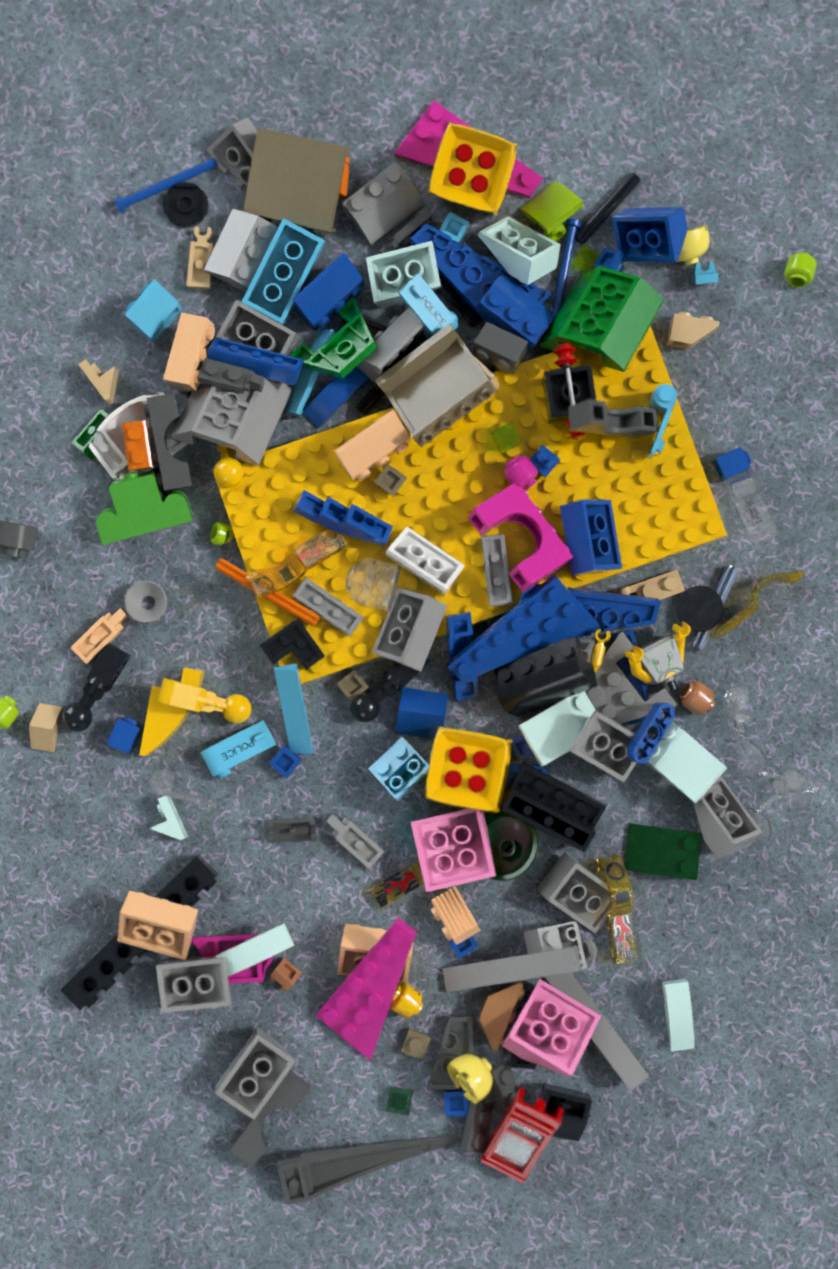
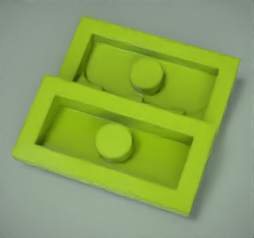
M554 181L520 208V210L534 225L538 224L549 234L582 208L583 201L567 187Z

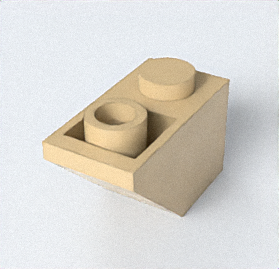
M687 312L674 313L671 318L666 345L689 350L713 334L719 327L720 322L714 321V318L709 316L697 318L692 317Z

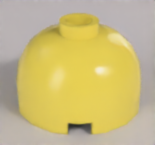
M707 225L687 230L677 262L685 261L686 265L699 262L698 257L705 254L709 248L710 237Z
M463 1054L448 1064L447 1071L457 1088L461 1086L466 1091L463 1095L471 1103L477 1104L490 1092L492 1087L490 1071L492 1067L485 1058L480 1059L473 1054Z

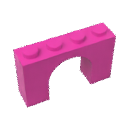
M516 483L475 507L467 517L481 536L506 522L518 523L532 534L535 541L534 554L516 565L509 574L523 593L564 567L573 558L569 547L560 540L554 527L548 524L542 516L541 510L530 500L527 491Z

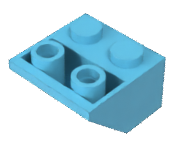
M154 279L143 287L140 297L128 305L125 316L137 331L152 343H155L181 312L182 307Z
M401 737L369 770L391 795L399 801L428 773L429 764Z

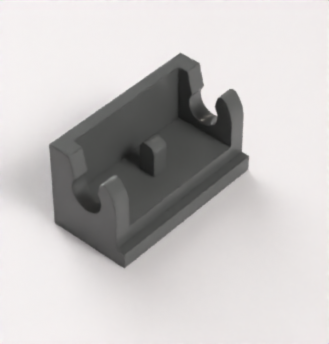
M316 817L267 820L269 828L268 840L270 843L317 841Z

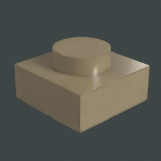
M387 464L374 484L394 497L407 477Z
M355 669L337 683L350 702H352L355 696L369 688Z
M409 1028L401 1052L423 1060L431 1036Z

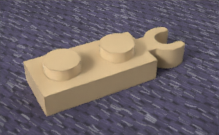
M196 226L194 234L197 242L190 241L187 288L211 290L212 275L203 270L214 249V244L208 243L212 239L213 233L211 228L208 227L207 234L202 236L200 235L199 226Z

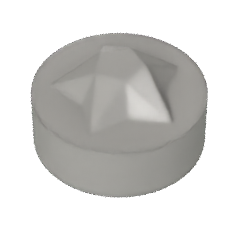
M581 939L586 963H589L596 957L597 948L593 941Z

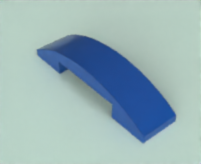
M356 366L344 378L336 377L306 407L303 413L319 429L335 414L338 408L367 382L369 383L371 381L370 378Z
M470 612L447 616L446 632L449 661L472 642L471 635H473ZM451 671L457 702L479 697L477 676L462 682Z

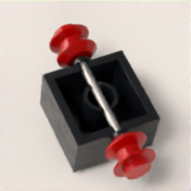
M561 344L557 346L553 354L558 355L559 358L554 362L555 365L562 367V369L544 371L542 382L549 424L566 421L564 425L570 429L568 407L588 399L596 400L591 365L572 367L578 361V358L572 355L576 351V347H571V344ZM570 430L566 433V436H571L572 440L582 439L587 432Z

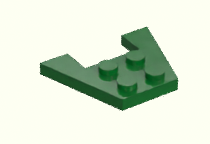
M353 297L337 313L347 323L316 352H313L303 343L288 356L303 359L302 367L344 378L377 348V345Z

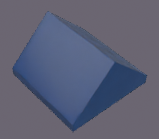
M403 687L396 733L435 739L438 728L444 726L448 694Z

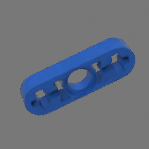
M658 702L652 706L628 746L627 756L630 761L640 764L649 761L674 719L675 710L671 704ZM652 726L655 734L652 739H649L647 731ZM638 748L640 749L639 751H640V753H641V756H640V757H639V753L637 752Z

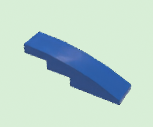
M305 490L301 493L293 512L333 531L382 546L386 545L393 527L354 504L347 508L330 497L323 501Z

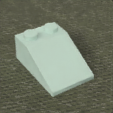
M509 216L479 231L478 236L506 271L524 284L529 285L557 268L560 244Z
M432 241L366 257L373 300L380 308L404 303L405 301L398 292L417 273H419L432 291L441 287Z
M584 691L561 700L518 726L541 767L570 751V748L595 711V708Z
M671 722L649 761L646 762L650 768L694 803L698 802L727 769L724 764L673 722Z

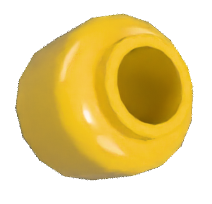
M400 983L397 985L390 1009L404 1018L417 1015L423 1007L421 992L408 983Z

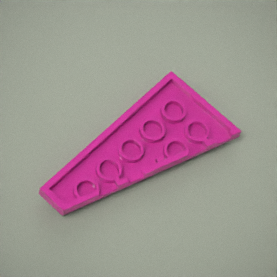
M433 101L395 151L394 156L405 158L421 165L434 167L448 123L472 127L439 103ZM515 158L506 191L530 198L542 183L543 177Z
M399 917L315 1015L369 1060H371L383 1024L388 1015L398 982L417 933Z

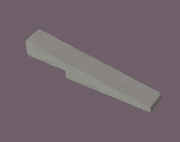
M573 946L443 968L446 992L577 972L582 969L578 948Z
M571 972L545 977L551 986L601 1015L591 1039L630 1091L649 1077L648 1073Z

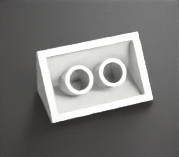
M409 527L402 531L386 551V557L444 596L465 566Z

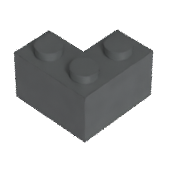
M486 322L474 342L472 354L491 373L497 367L499 370L513 375L526 354L528 341Z

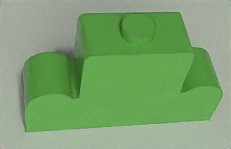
M134 471L123 475V479L111 483L109 491L115 509H103L97 517L96 527L102 545L190 522L193 520V514L188 497L183 491L172 490L166 497H163L155 471L142 474Z

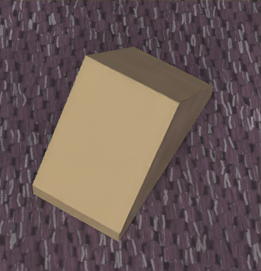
M39 703L29 725L31 749L54 753L63 707Z

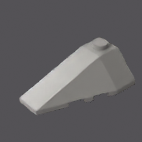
M249 118L232 124L206 149L224 173L230 171L237 177L236 183L240 187L244 184L248 186L257 130Z

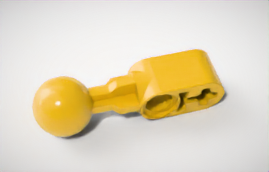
M217 444L218 451L221 453V459L214 467V477L224 487L236 486L243 478V467L235 459L234 449Z
M163 678L157 700L164 704L196 712L204 711L210 713L213 710L222 712L224 718L233 724L245 722L250 717L252 711L250 701L243 695L233 694L224 699L217 697L215 692L207 691L204 688Z

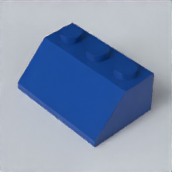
M684 207L627 208L612 217L617 249L625 255L622 262L678 261L688 230Z
M344 252L293 298L296 312L314 331L318 327L320 329L324 328L330 322V316L335 312L338 313L351 297H358L364 290L362 288L364 286V279Z
M502 273L474 309L495 326L528 341V351L535 346L556 316L551 310Z
M579 500L560 506L565 543L573 556L569 561L571 575H587L622 569L611 500Z

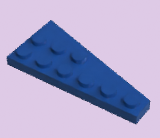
M425 224L410 238L413 246L429 241L433 242L438 272L473 309L477 307L501 273L541 304H544L553 295L547 290L544 291L536 287L533 282L529 285L520 282L511 276L499 263L484 255L477 254L472 251V248L452 240L449 235L429 224ZM475 310V312H476L485 322L491 323L489 320H487L485 317H483L481 314H479V313Z
M553 574L446 664L462 682H465L599 625V623L559 578Z
M536 584L524 593L521 592L519 603L541 584ZM568 588L599 623V625L574 635L577 638L589 636L598 629L606 633L616 628H633L655 624L660 606V601L657 598Z

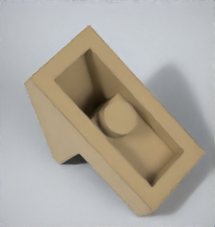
M85 359L78 365L104 400L111 405L114 401L118 370L112 367L103 374L95 363L90 365Z

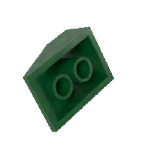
M628 823L623 868L635 872L697 880L702 833Z

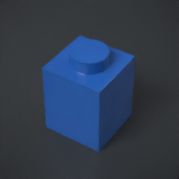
M741 447L712 461L721 482L746 472L751 468V459L746 451L743 452Z
M128 716L125 720L118 718L106 744L127 754H132L143 728L139 727V721Z

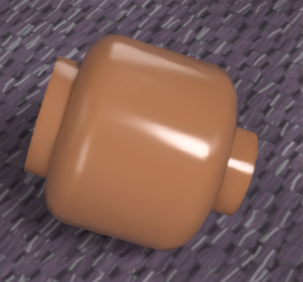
M700 681L688 682L680 691L681 705L696 715L710 712L715 705L714 691Z

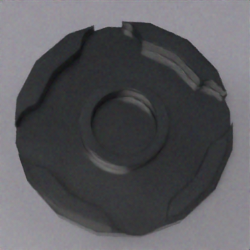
M177 183L170 191H167L163 201L166 216L170 222L178 227H195L204 220L208 213V198L203 190L194 183Z
M699 585L689 588L681 595L676 610L680 621L687 623L692 631L704 632L711 630L718 621L720 622L723 617L724 606L721 597L715 590L708 586Z

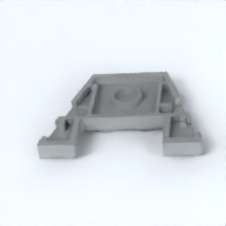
M621 632L603 657L601 666L595 673L598 686L585 691L596 711L620 724L647 716L652 706L658 702L669 703L673 707L678 705L666 688L647 701H644L622 672L617 662L625 657L627 650L630 652L634 650L633 644L624 632Z

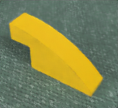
M183 668L181 682L201 687L205 672ZM151 687L140 756L150 755L167 742L179 729L191 711L158 702L161 687Z

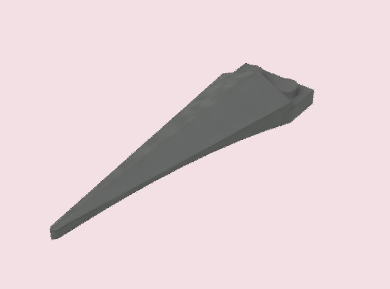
M463 1134L301 1153V1157L277 1161L286 1204L311 1200L383 1167L462 1142Z

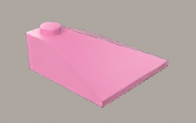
M468 808L411 822L426 892L496 876L483 810Z
M539 979L502 1047L526 1061L571 1077L601 1015Z

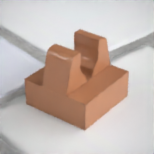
M283 958L271 973L270 982L273 983L276 980L282 985L281 991L289 990L302 972L287 959Z

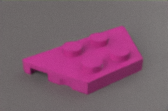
M261 933L192 937V942L196 945L202 957H215L222 951ZM274 956L228 976L229 984L263 982Z

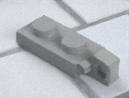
M332 813L326 822L334 828L332 834L335 836V839L368 869L385 852L346 817L341 821Z

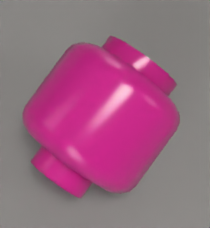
M517 455L504 466L506 470L503 475L511 485L516 483L519 487H524L525 490H528L537 482L534 478L537 476L538 470L526 456L519 457Z

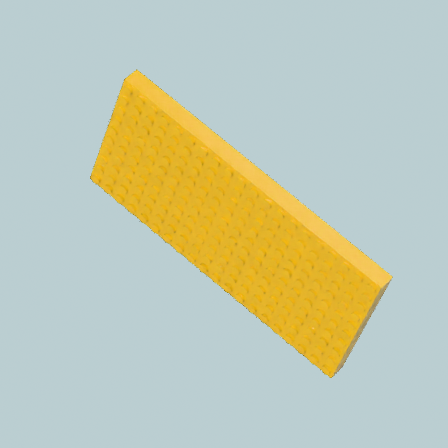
M651 325L625 372L603 366L601 354L578 347L572 353L573 357L578 358V361L572 367L591 365L596 400L606 402V409H629L639 406L651 408L649 401L655 389L662 384L673 386ZM552 352L520 363L513 375L501 370L492 373L495 375L500 386L496 389L497 391L488 400L480 403L469 414L464 415L450 428L441 432L423 447H420L411 438V433L393 407L265 451L259 466L239 460L244 471L241 482L233 487H224L218 482L217 485L248 574L255 578L266 577L272 582L273 589L309 609L293 597L295 591L305 577H307L364 617L351 637L320 615L319 621L315 626H311L299 619L326 657L306 670L292 651L278 661L279 666L298 664L301 685L381 658V656L372 653L398 587L429 596L447 605L435 639L447 635V616L470 612L473 626L505 615L520 601L522 591L510 575L513 604L489 607L481 537L504 534L510 574L516 565L534 554L535 541L532 534L518 523L506 522L481 536L467 517L475 507L511 486L503 475L506 470L504 466L517 455L519 457L526 456L530 460L542 445L556 455L560 461L545 479L540 474H537L534 478L537 482L526 491L530 500L541 510L542 516L549 525L554 527L557 536L564 544H566L565 533L561 520L560 506L579 500H611L622 569L587 575H571L568 562L564 567L553 573L568 588L579 589L727 536L678 399L675 402L661 440L665 441L662 452L658 454L656 451L651 459L647 458L656 432L641 438L586 433L584 438L572 440L571 436H566V433L570 431L569 427L564 425L566 421L550 424L548 421L542 376L544 371L562 369V367L555 365L554 362L559 358L558 355ZM394 410L410 437L409 447L400 454L395 452L388 457L390 461L380 468L376 466L371 469V474L364 480L359 481L357 479L353 482L338 462L335 450ZM656 412L659 427L663 415ZM387 464L407 477L394 497L374 484ZM305 490L323 501L330 497L347 508L354 504L393 526L386 545L382 546L338 533L293 512L301 493ZM406 527H409L465 565L445 596L386 557L387 549ZM329 535L327 541L337 535V538L331 543L341 538L346 547L340 551L335 547L324 549L320 552L321 554H331L322 558V562L310 569L299 557L300 553L307 548L305 546L321 537L325 538ZM288 565V568L296 578L285 583L279 572ZM551 574L550 576H548L547 578H545L544 580H542V581L539 582L538 584L544 583V582H545L548 578H550L553 574ZM255 593L270 637L297 619L296 616Z

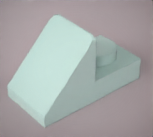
M170 794L159 798L158 811L162 817H166L167 821L150 829L179 840L187 838L188 835Z

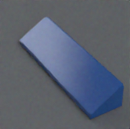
M215 337L207 354V359L250 369L255 374L266 379L293 386L298 381L304 363L303 359Z

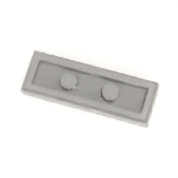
M504 534L481 537L489 607L511 605L513 601Z
M305 577L293 594L295 599L350 637L364 618L307 577Z

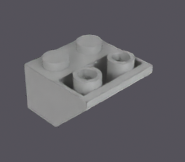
M577 921L523 932L528 954L577 946L581 969L587 968Z

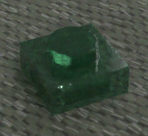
M390 1086L386 1111L409 1115L413 1090Z

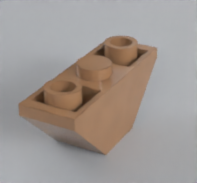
M514 981L490 991L485 997L479 1012V1019L493 1051L497 1052L499 1046L502 1047L508 1033H505L507 1025H512L515 1019L516 1011H514L516 1002H521L525 993V989L522 988V981Z

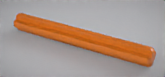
M221 558L217 562L216 570L307 624L315 626L319 621V615L275 589L267 594L261 593L254 586L255 577ZM265 584V586H264V591H265V588H266V590L268 589V585H267V584Z

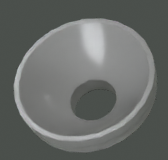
M152 581L137 582L126 593V611L136 621L151 623L161 618L167 609L168 603L165 591L161 586ZM147 596H151L155 600V606L150 610H146L142 606V600Z

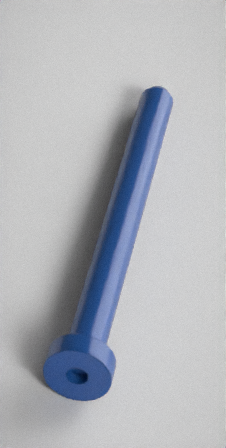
M210 159L121 200L119 197L114 198L120 213L126 212L125 208L169 189L177 183H182L216 168L217 162L215 159Z
M567 219L565 221L567 234L552 312L556 316L563 304L576 230H579L581 227V222L576 219Z

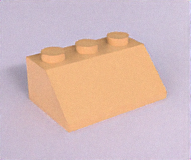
M181 312L163 378L179 392L197 391L198 384H201L198 382V375L204 359L207 358L210 340L215 335L214 324L208 318Z
M392 410L335 450L338 462L353 482L357 479L362 481L371 474V469L376 466L380 468L390 461L388 457L395 452L400 454L409 447L410 437L397 414Z
M129 891L120 911L117 941L186 960L197 922L198 909L169 902L166 899L148 896L144 893Z
M345 924L337 975L348 976L387 930L363 927L356 924ZM413 945L398 985L403 982L407 983Z

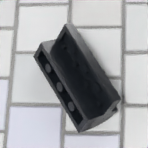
M575 636L494 669L498 687L494 688L497 699L507 713L516 717L598 686L593 664L584 660L579 638Z
M524 761L514 779L510 781L501 803V810L584 853L596 834L595 826L606 809V804Z

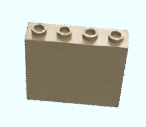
M258 127L243 212L254 214L261 218H272L271 223L280 225L284 218L305 230L307 227L315 228L314 233L328 236V232H335L336 228H333L345 161L346 157L350 158L351 148Z
M450 323L375 379L408 428L411 438L420 447L430 443L437 435L450 428L456 421L469 414L472 409L483 401L488 400L497 391Z

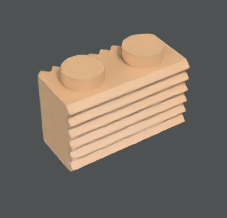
M455 886L431 900L434 905L431 911L437 921H443L445 927L442 928V931L448 941L453 939L455 944L458 945L481 931Z

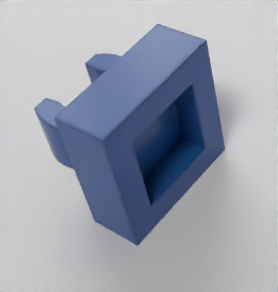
M604 248L593 267L602 266L623 272L625 267L621 262L625 255L620 250Z
M542 445L531 457L530 461L537 468L538 474L545 479L559 463L560 459Z

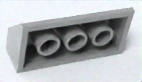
M407 304L403 308L404 312L399 317L396 315L388 323L389 327L384 332L379 331L373 339L377 348L357 365L375 384V379L386 372L413 341L419 342L425 336L423 333L424 324Z

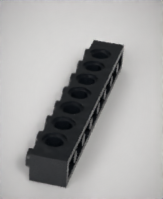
M199 854L155 898L166 899L171 902V895L177 894L181 898L180 905L192 907L200 899L198 894L203 889L208 891L217 883L214 878L218 873ZM189 877H194L198 881L196 889L188 887L187 879ZM117 933L60 991L79 1010L85 1006L90 1008L99 999L97 994L102 989L106 992L116 982L113 978L119 972L122 975L133 966L130 961L136 955L141 958L148 950L126 944L130 948V954L128 956L123 955L120 952V945L125 943L117 941ZM104 961H109L112 963V972H107L104 970ZM87 978H93L95 980V989H91L87 986Z

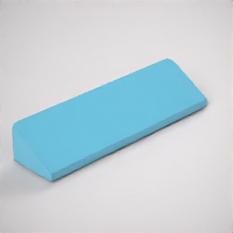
M320 329L317 332L311 350L316 352L335 335L334 330ZM302 368L286 405L285 413L301 418L320 372Z
M298 664L274 667L289 748L294 753L313 754V743Z

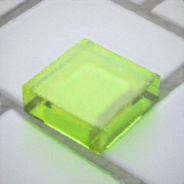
M583 245L571 266L585 273L594 268L593 266L600 254Z
M513 421L491 433L502 454L523 443Z

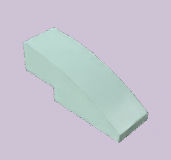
M282 924L224 950L215 957H225L227 974L231 976L294 946V943L285 924Z
M686 979L662 982L665 1001L664 1008L671 1052L694 1049V1028L689 983Z

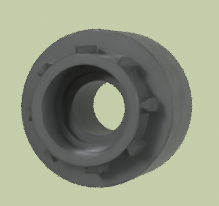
M0 520V554L27 558L29 551H34L38 528Z

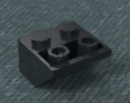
M543 1082L540 1099L546 1103L544 1112L553 1117L559 1107L564 1109L561 1125L553 1135L579 1142L587 1125L592 1098L590 1094Z

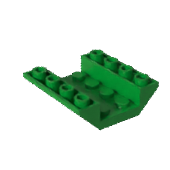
M597 266L580 275L541 341L540 346L554 351L558 345L571 344L572 346L601 354L603 366L625 372L661 308L664 298L641 277Z

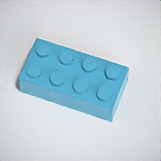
M283 218L242 303L285 325L294 307L293 298L303 290L326 244L325 240Z

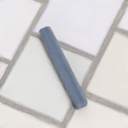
M730 565L726 566L715 590L721 597L723 605L738 574V569ZM712 629L696 632L691 647L695 650L703 651Z

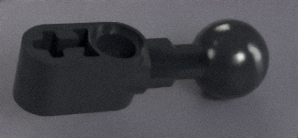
M111 643L105 647L87 676L88 682L83 688L84 694L80 701L69 704L63 711L62 721L67 729L73 732H81L90 726L92 722V712L90 709L95 701L101 700L104 693L113 687L129 661L130 654Z
M426 658L422 669L431 662L428 658ZM395 662L383 674L384 676L377 682V687L370 694L361 693L353 698L350 705L352 716L357 721L364 723L373 721L379 714L380 703L386 697H392L397 691H400L420 671Z

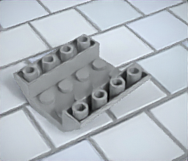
M264 378L265 385L262 392L249 389V391L239 393L204 383L198 384L197 391L191 393L171 437L194 445L198 437L236 450L238 460L259 466L292 389L286 383Z

